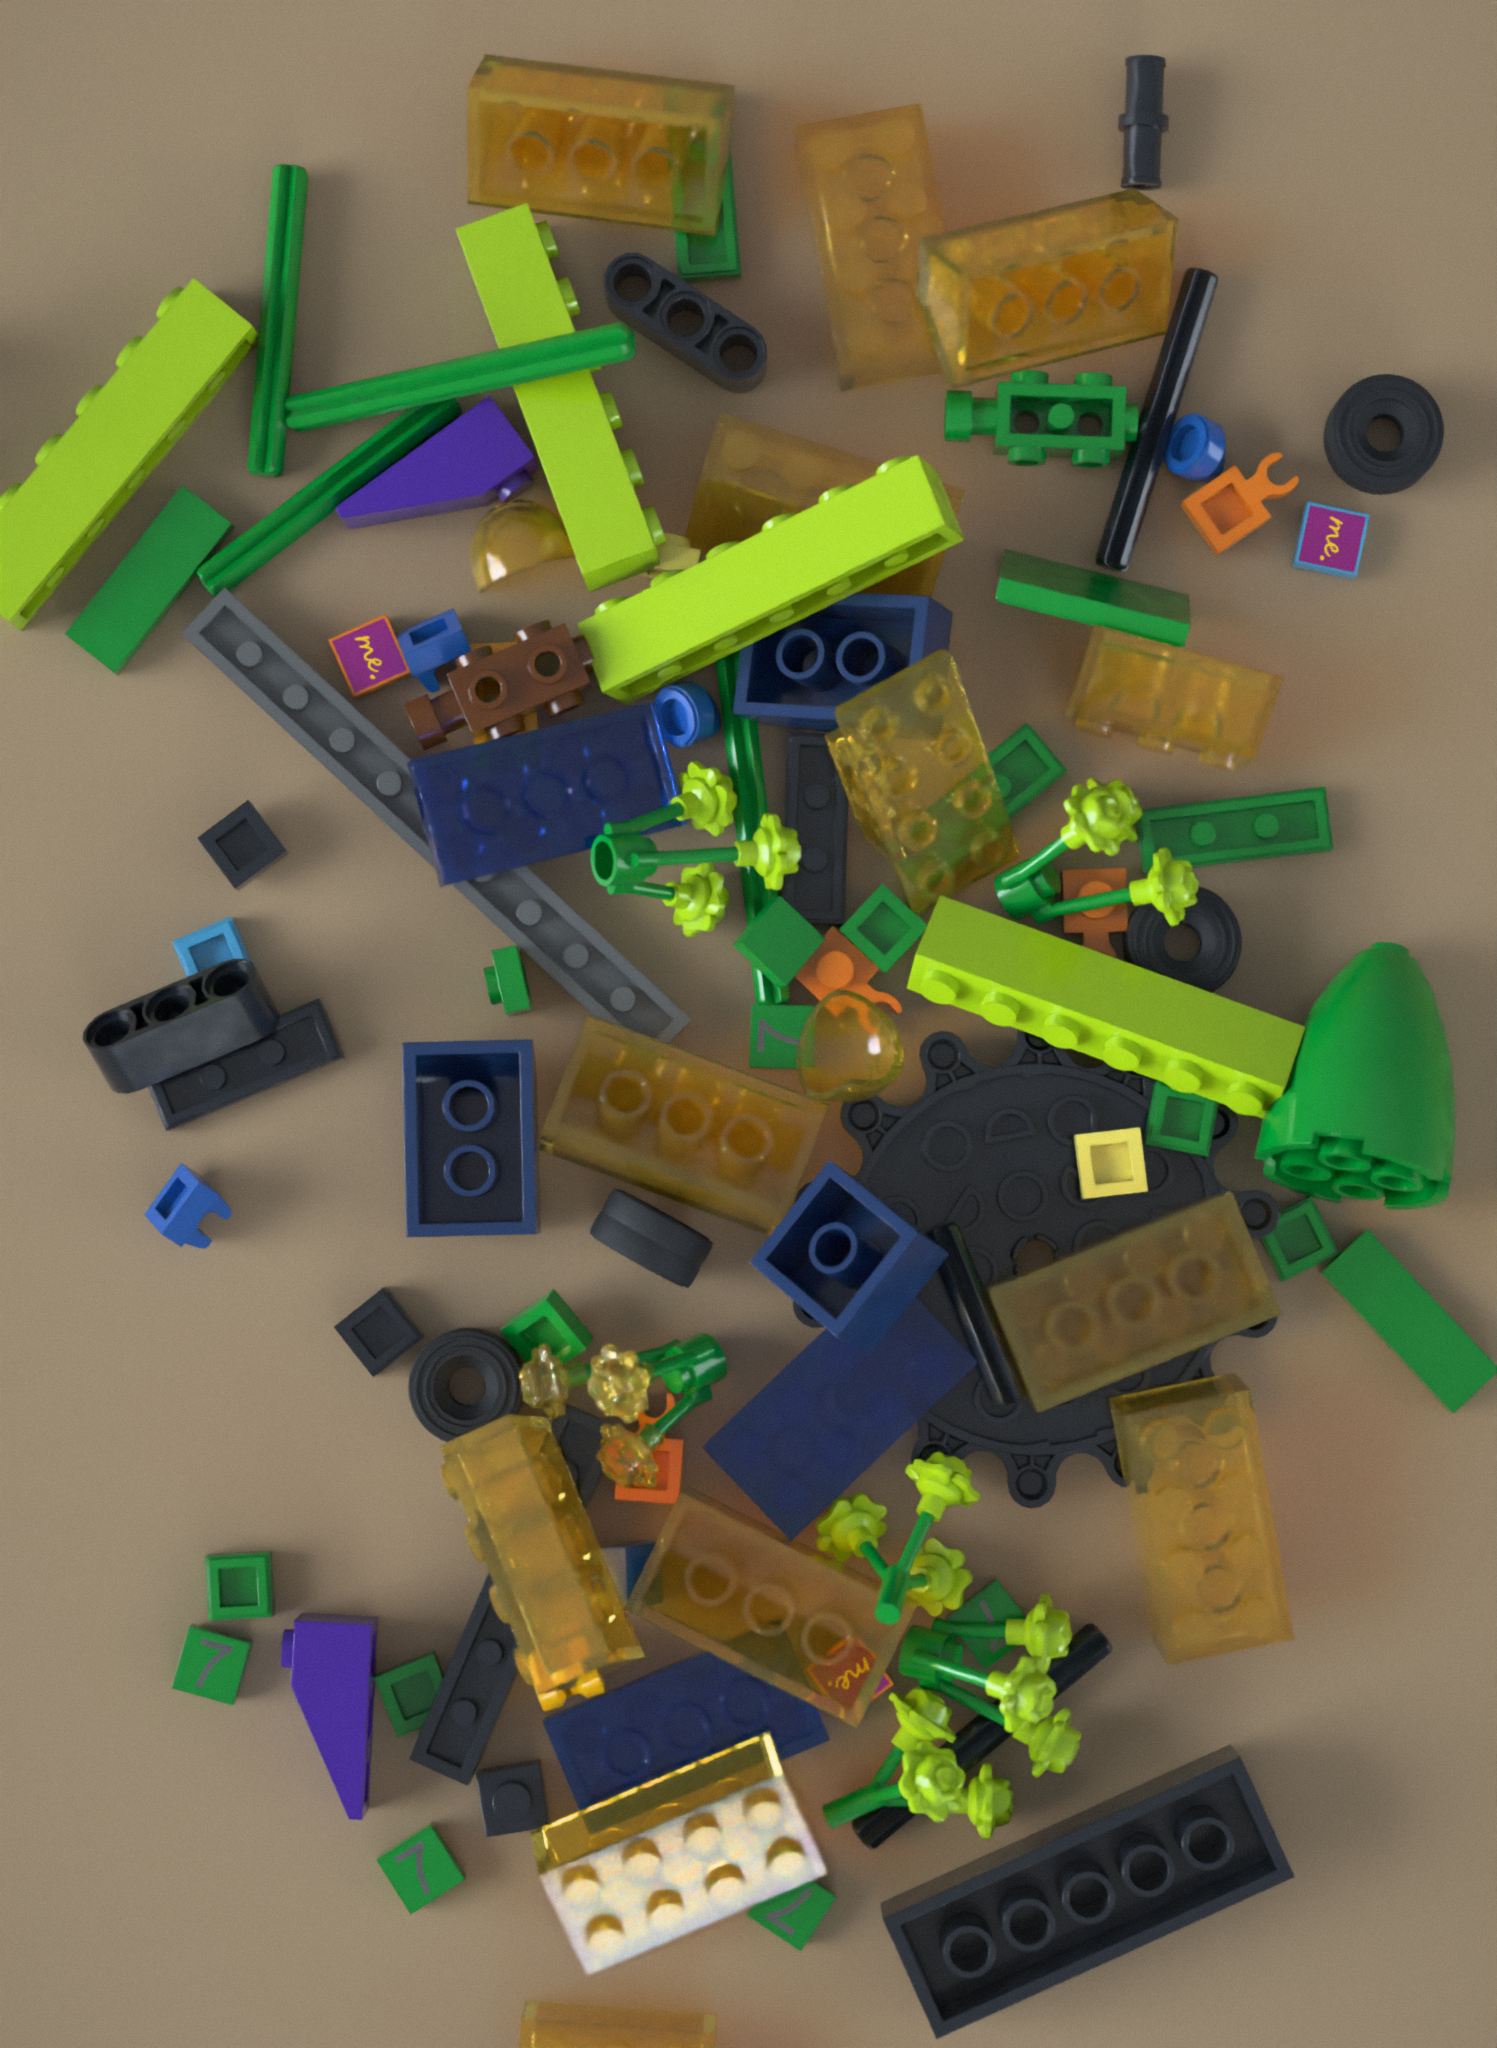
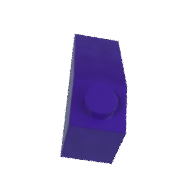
M489 395L335 507V510L350 530L485 507L498 498L503 503H508L525 492L533 484L534 480L530 475L539 468L533 453Z
M302 1613L294 1620V1629H284L281 1665L282 1668H292L291 1687L348 1818L362 1820L369 1810L375 1699L374 1676L376 1674L379 1616Z

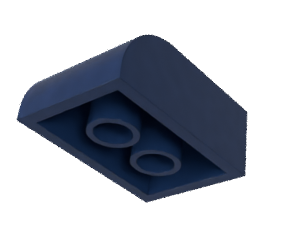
M855 593L740 649L733 714L743 719L757 721L760 724L796 730L938 739L953 612L930 596Z
M533 1040L402 1042L406 1237L525 1235L541 1233L538 1090Z

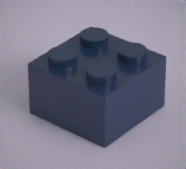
M829 1160L749 1263L834 1336L870 1356L950 1253L862 1181Z

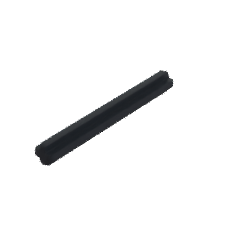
M1190 267L1185 272L1140 414L1136 442L1131 443L1096 554V564L1103 568L1125 572L1129 567L1217 288L1218 276L1208 270Z
M1093 1623L1085 1625L1072 1636L1068 1645L1069 1652L1065 1657H1057L1051 1660L1046 1674L1056 1684L1057 1692L1053 1696V1700L1111 1653L1112 1646L1110 1641ZM1001 1699L995 1700L992 1704L1000 1707ZM979 1714L955 1734L956 1740L954 1743L946 1741L938 1749L949 1748L953 1750L957 1765L966 1774L1014 1733L1006 1731L1004 1726ZM883 1806L854 1819L851 1824L854 1833L869 1849H876L917 1814L911 1812L909 1807Z

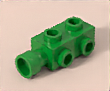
M1036 370L1014 371L1010 374V382H998L995 398L972 397V391L946 390L944 441L970 442L971 436L994 437L993 455L1008 456L1007 463L1015 466H1041L1046 464V457L1071 458V465L1077 468L1109 467L1110 459L1120 460L1124 452L1125 441L1136 442L1138 403H1126L1127 386H1112V376L1109 374L1095 372L1079 373L1074 375V384H1049V374ZM1021 415L1031 416L1037 423V430L1033 434L1019 433L1014 426V420ZM1086 417L1095 419L1100 425V433L1097 436L1082 435L1078 430V421Z

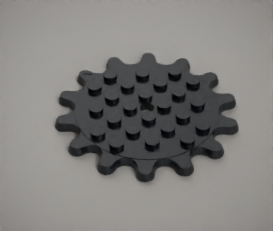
M1018 1029L1013 1054L1004 1063L997 1066H986L977 1062L969 1054L963 1041L954 1033L947 1031L932 1033L925 1038L920 1046L919 1058L926 1077V1087L923 1095L917 1102L909 1106L897 1107L888 1104L874 1093L865 1091L854 1093L844 1101L840 1111L842 1126L858 1142L862 1149L863 1161L860 1170L854 1177L862 1181L926 1235L930 1230L949 1222H955L959 1226L1026 1387L1027 1394L1022 1400L1008 1406L998 1407L994 1404L938 1268L871 1355L868 1356L858 1351L856 1363L836 1384L834 1401L837 1408L845 1416L853 1419H864L879 1409L890 1405L902 1406L909 1410L916 1418L919 1427L918 1438L910 1457L911 1464H913L915 1459L926 1461L935 1452L956 1456L961 1460L968 1454L976 1451H989L997 1455L1004 1462L1007 1470L1009 1493L1013 1500L1022 1507L1037 1508L1049 1502L1054 1495L1056 1474L1060 1464L1067 1457L1076 1453H1087L1095 1456L1103 1464L1112 1481L1119 1486L1125 1488L1139 1487L1147 1482L1153 1473L1154 1462L1147 1444V1432L1150 1424L1157 1416L1165 1412H1178L1202 1427L1211 1428L1221 1425L1229 1418L1233 1409L1231 1392L1216 1378L1211 1369L1210 1357L1216 1344L1227 1336L1239 1335L1248 1338L1265 1336L1274 1329L1277 1323L1278 1309L1275 1301L1268 1294L1243 1284L1235 1273L1234 1261L1236 1253L1243 1244L1269 1235L1277 1227L1280 1219L1278 1204L1270 1194L1261 1190L1234 1192L1223 1187L1217 1180L1214 1172L1215 1157L1220 1149L1235 1136L1238 1128V1117L1227 1105L1218 1104L1209 1157L1143 1145L1155 1079L1134 1071L1115 1069L1106 1062L1096 1068H1084L1072 1061L1066 1049L1055 1047L1043 1038ZM1140 1127L1148 1192L1081 1199L1074 1135ZM811 1182L806 1183L801 1189H799L797 1196L795 1198V1203L804 1193L807 1187L811 1184ZM1031 1240L1045 1242L1053 1253L1051 1269L1040 1277L1025 1275L1017 1264L1020 1248ZM793 1301L794 1313L804 1325L811 1328L824 1327Z

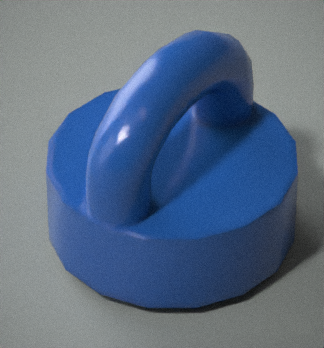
M1188 414L1180 418L1172 426L1164 452V462L1168 470L1190 481H1201L1203 483H1209L1221 475L1226 458L1225 433L1221 425L1200 414Z
M683 681L661 689L656 696L654 717L657 728L664 739L673 746L684 748L715 736L719 732L720 713L717 705L710 694L699 684Z

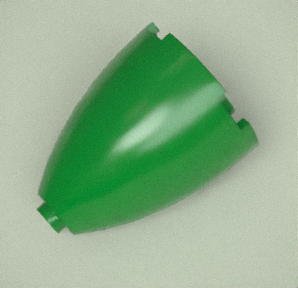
M1376 942L1371 945L1370 949L1358 952L1333 977L1301 1025L1305 1026V1030L1282 1096L1276 1099L1265 1112L1254 1159L1262 1160L1265 1163L1263 1176L1282 1187L1316 1199L1340 1204L1342 1196L1367 1201L1379 1200L1385 1197L1384 1206L1388 1210L1426 1208L1437 1205L1447 1199L1452 1178L1456 1142V1098L1452 1059L1445 1026L1434 992L1419 962L1409 956V950L1402 945L1391 942Z

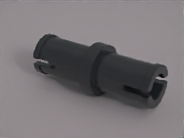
M1135 55L1125 59V66L1127 68L1125 113L1120 114L1118 117V130L1124 133L1123 179H1121V188L1134 191H1151L1161 188L1162 133L1168 131L1169 116L1163 114V80L1166 60L1164 57L1155 55Z

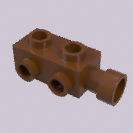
M545 620L528 626L514 634L517 642L515 645L493 653L491 646L488 645L457 658L455 662L458 669L446 674L453 690L432 699L429 698L428 694L404 703L408 717L423 750L426 751L447 742L446 734L467 725L474 738L487 733L490 743H496L525 730L526 727L522 718L545 708L549 718H553L583 705L585 702L581 692L592 688L587 674L594 671L591 664L594 657L584 635L571 638L565 623L552 628L550 621ZM552 654L560 660V668L555 675L546 677L536 671V662L542 655ZM490 679L498 682L501 686V693L495 701L483 702L477 697V687L482 681Z

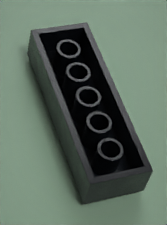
M1230 1744L880 1903L883 1921L936 2039H939L1295 1876L1240 1755Z

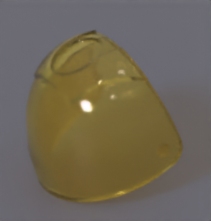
M527 499L510 501L490 509L479 520L470 546V566L479 594L486 592V588L494 582L523 569L559 559L571 558L577 561L562 519L539 502Z
M841 989L832 991L825 996L808 1017L798 1045L797 1073L804 1092L817 1100L853 1103L870 1099L892 1085L904 1066V1054L899 1036L900 1033L891 1018L873 1002L855 992Z

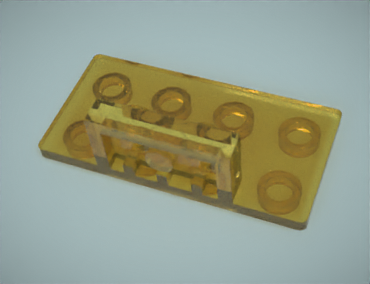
M940 649L836 707L834 714L840 728L825 735V739L862 836L891 863L906 905L916 915L935 906L940 895L949 898L1019 858L1021 851L953 656L945 649Z

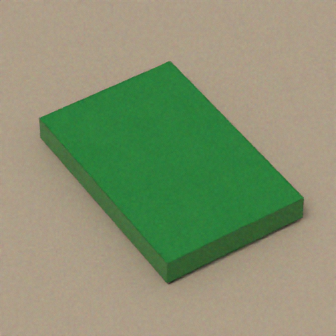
M1004 549L995 599H998L997 602L1180 648L1181 645L1185 646L1191 625L1188 594Z

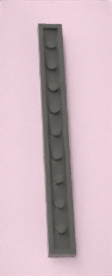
M225 587L181 633L646 1065L650 1066L692 1021L686 1013Z

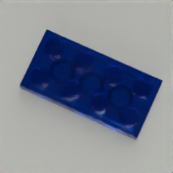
M655 701L416 758L407 763L440 888L589 851L596 837L605 834L604 826L606 823L624 822L670 805L672 798L680 795ZM674 818L638 833L644 837L680 828L688 823L687 820L679 821Z
M915 1297L870 1356L838 1339L826 1328L823 1329L702 1445V1448L787 1538L792 1541L978 1362L921 1301Z
M780 1618L543 1719L544 1727L592 1841L830 1740L829 1733Z

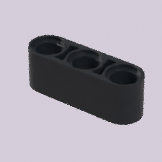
M625 253L616 257L608 265L604 274L606 300L610 311L620 321L631 326L632 329L727 391L745 393L755 389L762 382L767 371V345L763 336L753 326L647 256L639 253ZM639 276L644 278L651 288L644 298L637 301H627L616 293L618 284L627 277ZM681 311H692L698 314L704 322L702 328L691 336L675 334L668 324L671 318ZM733 346H745L755 354L756 361L747 370L732 371L722 363L721 357L723 353Z
M231 959L103 1012L87 1025L83 1032V1041L110 1088L117 1093L129 1094L260 1040L275 1028L279 1020V1012L252 962L246 959Z

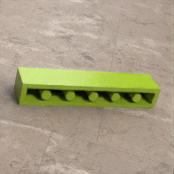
M528 203L455 228L499 349L575 332L570 317L581 312L568 276L556 280L549 260L560 257L547 220L535 224ZM601 366L513 385L588 593L655 569V566L660 565L655 546L666 542L654 506L641 509L634 488L644 485V480L632 448L620 452L614 437L613 430L623 427L612 393L609 390L598 394L591 374L602 370Z
M195 278L190 281L185 289L178 286L164 298L156 312L159 320L144 338L138 335L126 344L116 360V365L119 368L104 387L97 384L83 396L75 411L79 417L63 436L60 433H56L45 442L35 458V463L38 464V467L23 485L19 482L14 483L0 497V615L21 631L258 345V333L253 325Z
M918 454L913 457L900 456L893 458L877 468V475L855 486L841 485L832 488L820 496L819 504L799 514L786 513L776 516L762 526V532L742 542L731 541L720 544L706 554V560L686 570L674 569L664 572L650 582V588L630 598L617 597L600 604L595 609L596 615L577 625L580 634L584 635L594 657L591 664L601 691L626 705L965 540L938 471Z
M942 895L938 898L916 951L906 988L922 994L934 1003L953 1005L983 1016L984 1019L992 1024L1016 1028L1043 1038L1055 1047L1071 1048L1104 1060L1115 1069L1134 1071L1164 1082L1178 1092L1194 1093L1227 1105L1236 1113L1246 1116L1254 1115L1263 1118L1269 1106L1282 1096L1305 1030V1026Z

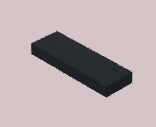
M787 732L784 827L793 828L797 832V840L801 846V858L797 863L799 866L798 872L784 875L782 898L810 924L843 925L845 922L851 734Z
M316 999L280 1014L275 1028L260 1040L165 1079L148 1088L165 1130L171 1131L344 1059L345 1056L321 999Z

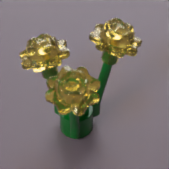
M700 1333L683 1342L675 1339L660 1347L637 1353L631 1350L620 1351L613 1344L603 1346L601 1355L592 1357L590 1364L584 1365L582 1361L564 1364L561 1359L552 1355L549 1345L543 1343L539 1347L532 1349V1360L523 1364L519 1371V1379L521 1381L523 1401L532 1408H543L550 1419L565 1415L566 1400L569 1397L570 1389L586 1385L588 1387V1394L595 1400L596 1406L602 1410L605 1416H618L628 1424L637 1420L638 1413L648 1409L649 1402L646 1388L654 1383L655 1378L661 1376L665 1385L673 1393L684 1392L685 1397L653 1425L646 1423L636 1432L629 1431L620 1424L612 1426L609 1423H605L600 1428L603 1438L600 1440L602 1448L598 1451L597 1459L601 1462L602 1471L609 1479L616 1480L617 1484L621 1487L626 1488L634 1484L637 1487L643 1485L652 1489L657 1484L654 1473L658 1470L652 1452L663 1443V1435L694 1407L712 1399L710 1385L726 1377L727 1361L719 1343L707 1333Z

